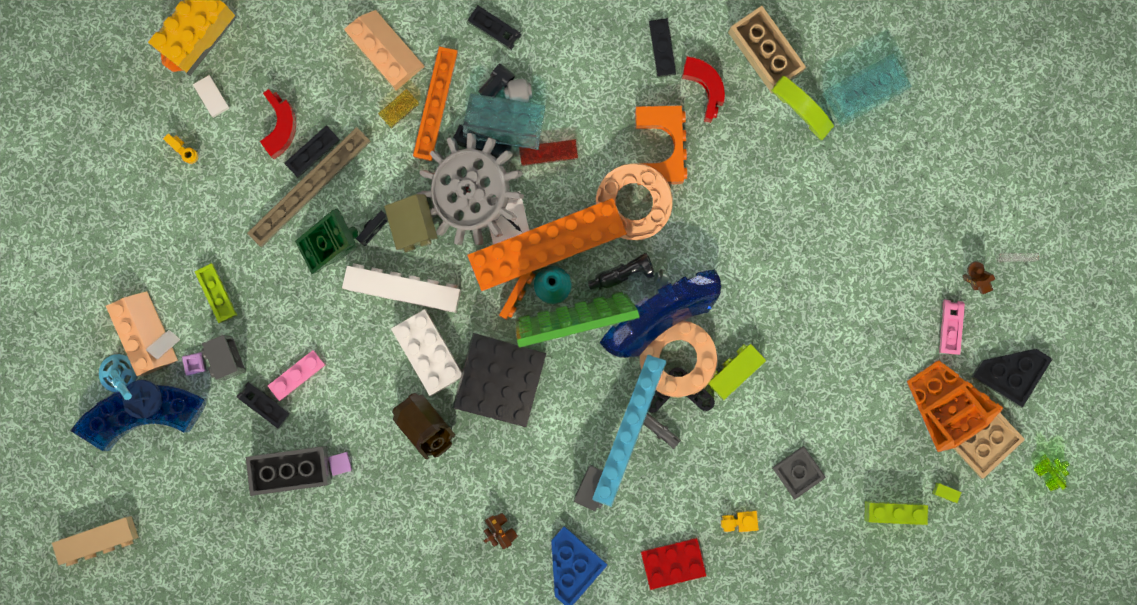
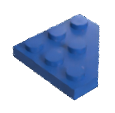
M563 526L551 540L555 597L564 605H574L608 564L569 529Z

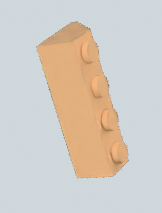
M376 10L359 16L344 29L351 40L396 91L425 67Z
M148 291L122 298L106 306L136 376L144 377L178 361L172 347L159 359H156L146 351L151 344L166 333Z

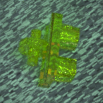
M1046 454L1041 456V461L1033 468L1039 477L1047 472L1051 474L1052 477L1044 481L1048 489L1054 491L1058 488L1062 490L1067 488L1066 481L1060 472L1065 477L1070 474L1066 469L1070 465L1067 460L1061 462L1058 458H1055L1053 460L1056 464L1055 467Z

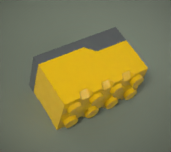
M183 0L179 2L172 16H169L164 21L163 27L152 36L148 43L161 53V62L172 72L184 71L191 76L237 17L220 0Z

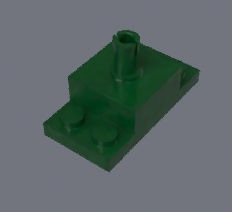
M337 208L330 211L295 242L311 274H315L327 265L339 262L358 246L354 239L357 238L358 231L353 226L348 228L344 217Z

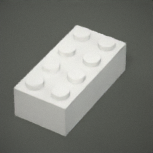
M424 309L391 328L430 396L460 380L462 371L427 310Z

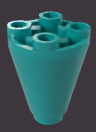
M545 267L538 272L534 279L535 293L545 303H561L571 292L572 283L570 276L560 267ZM550 278L556 280L555 285H549L548 281Z

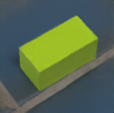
M940 483L935 484L932 494L953 503H958L962 493Z

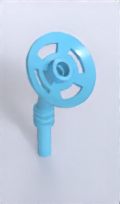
M121 354L107 357L99 368L101 384L111 392H120L125 400H129L132 397L127 386L136 381L137 376L129 358ZM120 359L127 362L130 366V369H128L125 364L121 363ZM113 360V365L107 371H104L107 363ZM126 375L131 376L129 382L126 384L124 379L126 378ZM104 378H106L107 381L110 382L114 387L108 385Z

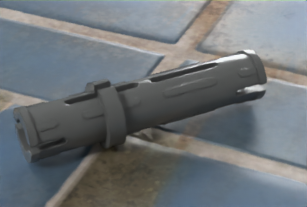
M647 413L643 425L654 432L658 439L661 438L672 449H675L681 439L669 431L667 426H663Z

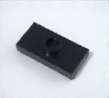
M381 210L373 220L370 219L364 225V230L357 236L356 240L363 246H366L388 222L387 215Z

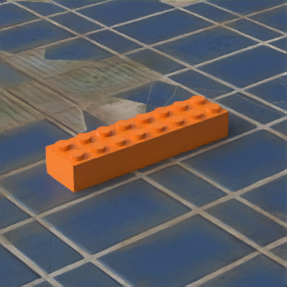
M611 198L467 256L481 291H485L625 236L627 233L614 200Z

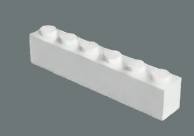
M354 263L352 267L347 266L342 286L345 290L457 313L461 290L457 289L458 285L446 283V286L438 285L439 281L430 279L427 282L420 281V277L409 275V278L401 277V273L390 271L389 275L382 273V269L373 267L370 271L364 269L363 265Z

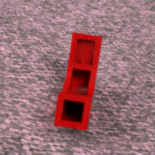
M687 56L682 79L697 82L705 89L708 102L704 122L711 123L713 118H717L719 107L715 106H723L725 90L722 79L717 71L705 61Z
M267 89L263 94L276 112L277 123L274 130L263 138L260 143L270 157L275 160L289 148L294 139L296 116L287 100L283 101L277 92L273 93L270 89Z

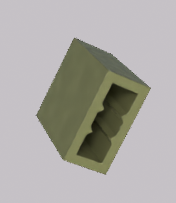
M415 194L384 206L396 250L410 252L416 250L415 246H428L432 244V240L438 239L426 195Z

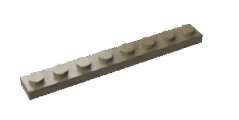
M356 127L247 234L260 247H263L371 141Z

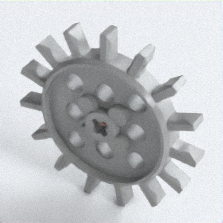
M467 133V149L459 150L454 138H448L447 143L451 150L450 155L444 158L437 151L430 152L432 158L439 163L435 173L428 170H420L419 174L425 178L432 179L430 191H421L417 194H424L426 198L431 197L434 205L430 209L432 218L438 214L443 220L436 231L437 235L443 236L450 226L457 228L454 244L462 245L465 231L472 230L475 245H483L481 229L489 226L495 237H501L503 234L495 221L501 215L509 220L517 219V216L513 212L508 211L506 206L509 198L516 200L524 199V194L510 192L509 180L522 176V171L506 173L502 165L513 154L511 151H505L497 159L492 156L491 152L496 142L493 138L488 137L482 151L476 150V134ZM482 159L484 165L479 170L477 164ZM465 167L467 174L465 177H462L461 171ZM449 175L451 181L446 185L445 178ZM489 177L490 185L485 187L484 181ZM454 193L457 194L456 202L452 201V195ZM493 195H496L497 202L495 205H492L491 198ZM477 203H479L481 206L480 211L478 213L475 211V205ZM461 210L464 212V218L462 220H460L458 217V214Z

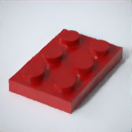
M697 538L641 551L650 590L706 577Z

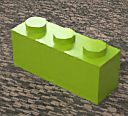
M743 344L737 349V355L733 359L729 357L722 364L724 368L719 372L716 370L708 385L722 400H725L766 362V359L752 344L747 346Z
M865 501L864 521L870 523L928 525V505Z

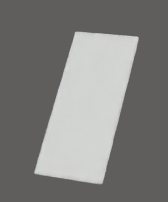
M168 330L151 344L146 351L156 359H159L180 339Z

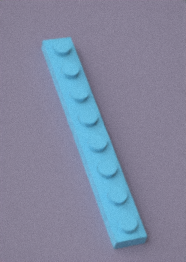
M647 355L592 498L594 501L612 507L666 365V360Z

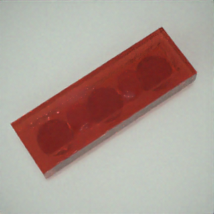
M576 139L519 146L521 166L578 159Z

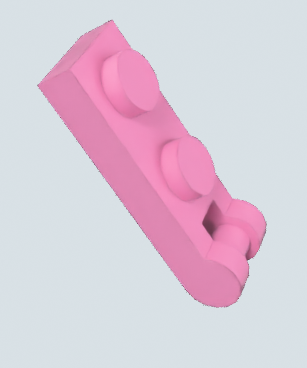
M951 300L943 301L939 353L960 355L965 307L963 301H957V303L951 302ZM951 310H956V316L950 315Z

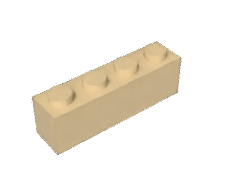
M132 516L53 542L52 546L58 565L66 563V566L78 563L77 559L84 557L85 560L96 557V552L103 550V554L114 551V546L121 544L122 547L134 544L133 540L139 537Z

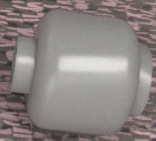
M525 79L510 80L508 88H504L505 98L509 99L512 105L528 103L529 99L532 98L531 84L527 83Z

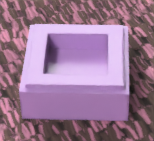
M202 352L182 357L187 376L206 371Z
M348 452L328 457L333 476L352 471Z

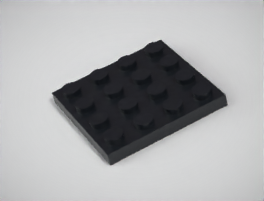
M473 333L452 408L527 427L546 353Z

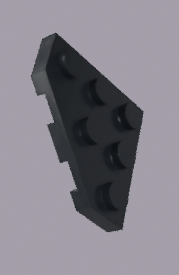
M1031 349L981 360L971 377L1020 408H1023L1051 363L1052 358L1038 349Z

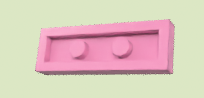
M312 350L270 383L268 387L276 398L281 401L326 365L317 353Z

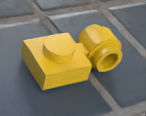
M168 133L163 138L181 155L186 163L193 164L198 160L197 151L193 148H185L183 146L184 141L177 135L173 137Z
M757 511L736 512L737 519L734 518V515L722 516L721 528H723L724 532L735 531L737 526L738 532L759 530Z

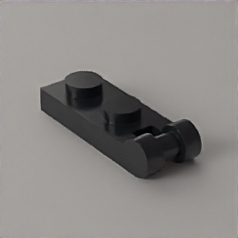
M477 5L467 20L469 24L510 51L514 48L515 41L519 40L522 36L519 31ZM506 32L510 34L508 40L503 37Z
M250 381L245 384V389L236 396L277 429L282 426L291 414ZM251 392L255 394L252 400L248 397Z

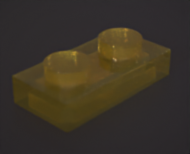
M405 89L378 114L392 129L419 105V102Z

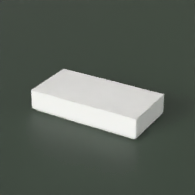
M210 75L193 84L213 118L229 109L228 104Z

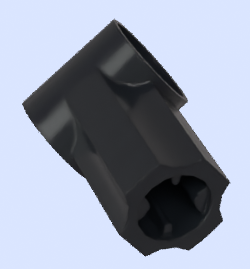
M500 63L491 72L490 78L478 90V93L491 103L503 88L508 87V82L514 80L515 75Z

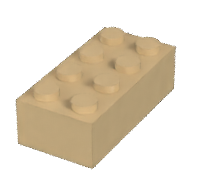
M760 6L730 27L729 35L771 93H773L771 89L782 76L793 80L805 70L806 66L763 6Z

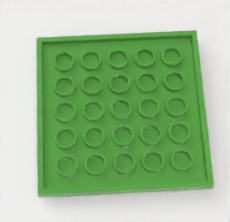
M617 292L613 293L610 298L605 299L604 296L594 298L593 302L586 303V301L577 302L574 304V307L570 308L560 306L553 312L544 310L538 312L537 316L518 317L519 320L515 321L518 346L523 347L639 318V313L627 294Z

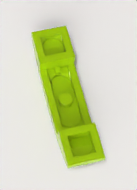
M782 76L771 89L783 103H787L809 125V129L820 140H823L834 127L829 117L817 103L787 77Z

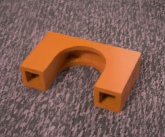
M682 106L636 107V129H661L670 135L674 143V152L666 161L639 164H644L657 170L666 179L668 184H683L684 179H687V168H684L683 160H687V150L683 149V141H686V130H683L682 123L686 122V113L682 111Z

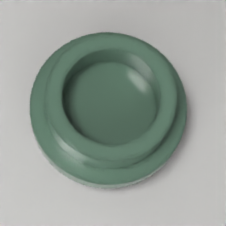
M661 269L659 272H656L654 283L656 288H665L669 281V273Z

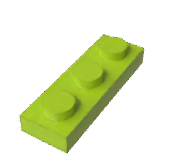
M211 263L194 271L218 323L237 316L214 264Z

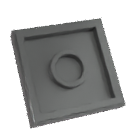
M804 446L772 467L794 500L826 478Z

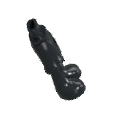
M648 253L640 255L626 265L621 263L617 267L597 274L595 279L588 281L590 290L597 287L601 290L602 287L610 288L627 280L628 276L638 272L644 273L647 278L655 277Z

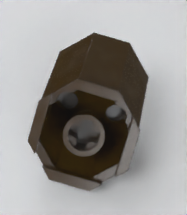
M412 393L393 408V421L425 459H430L428 456L431 455L434 458L439 457L452 446L451 438L455 437V433L423 394Z

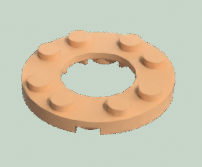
M639 163L621 165L613 169L602 180L597 190L596 204L613 198L616 205L618 191L623 186L629 183L643 185L650 191L653 197L651 212L640 220H631L624 217L618 210L627 235L620 238L627 240L649 238L664 227L671 215L673 197L670 186L666 179L650 166Z
M681 320L670 321L656 327L645 339L640 352V366L642 370L647 355L660 358L662 349L672 341L683 340L695 348L697 353L695 368L683 377L668 375L663 370L656 391L663 395L677 398L691 394L694 395L705 388L713 378L717 367V352L709 334L700 326Z

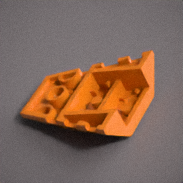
M939 360L907 381L937 452L956 448L986 428L1003 409L1001 405L993 402L990 397L978 391L971 383L963 380L956 372Z

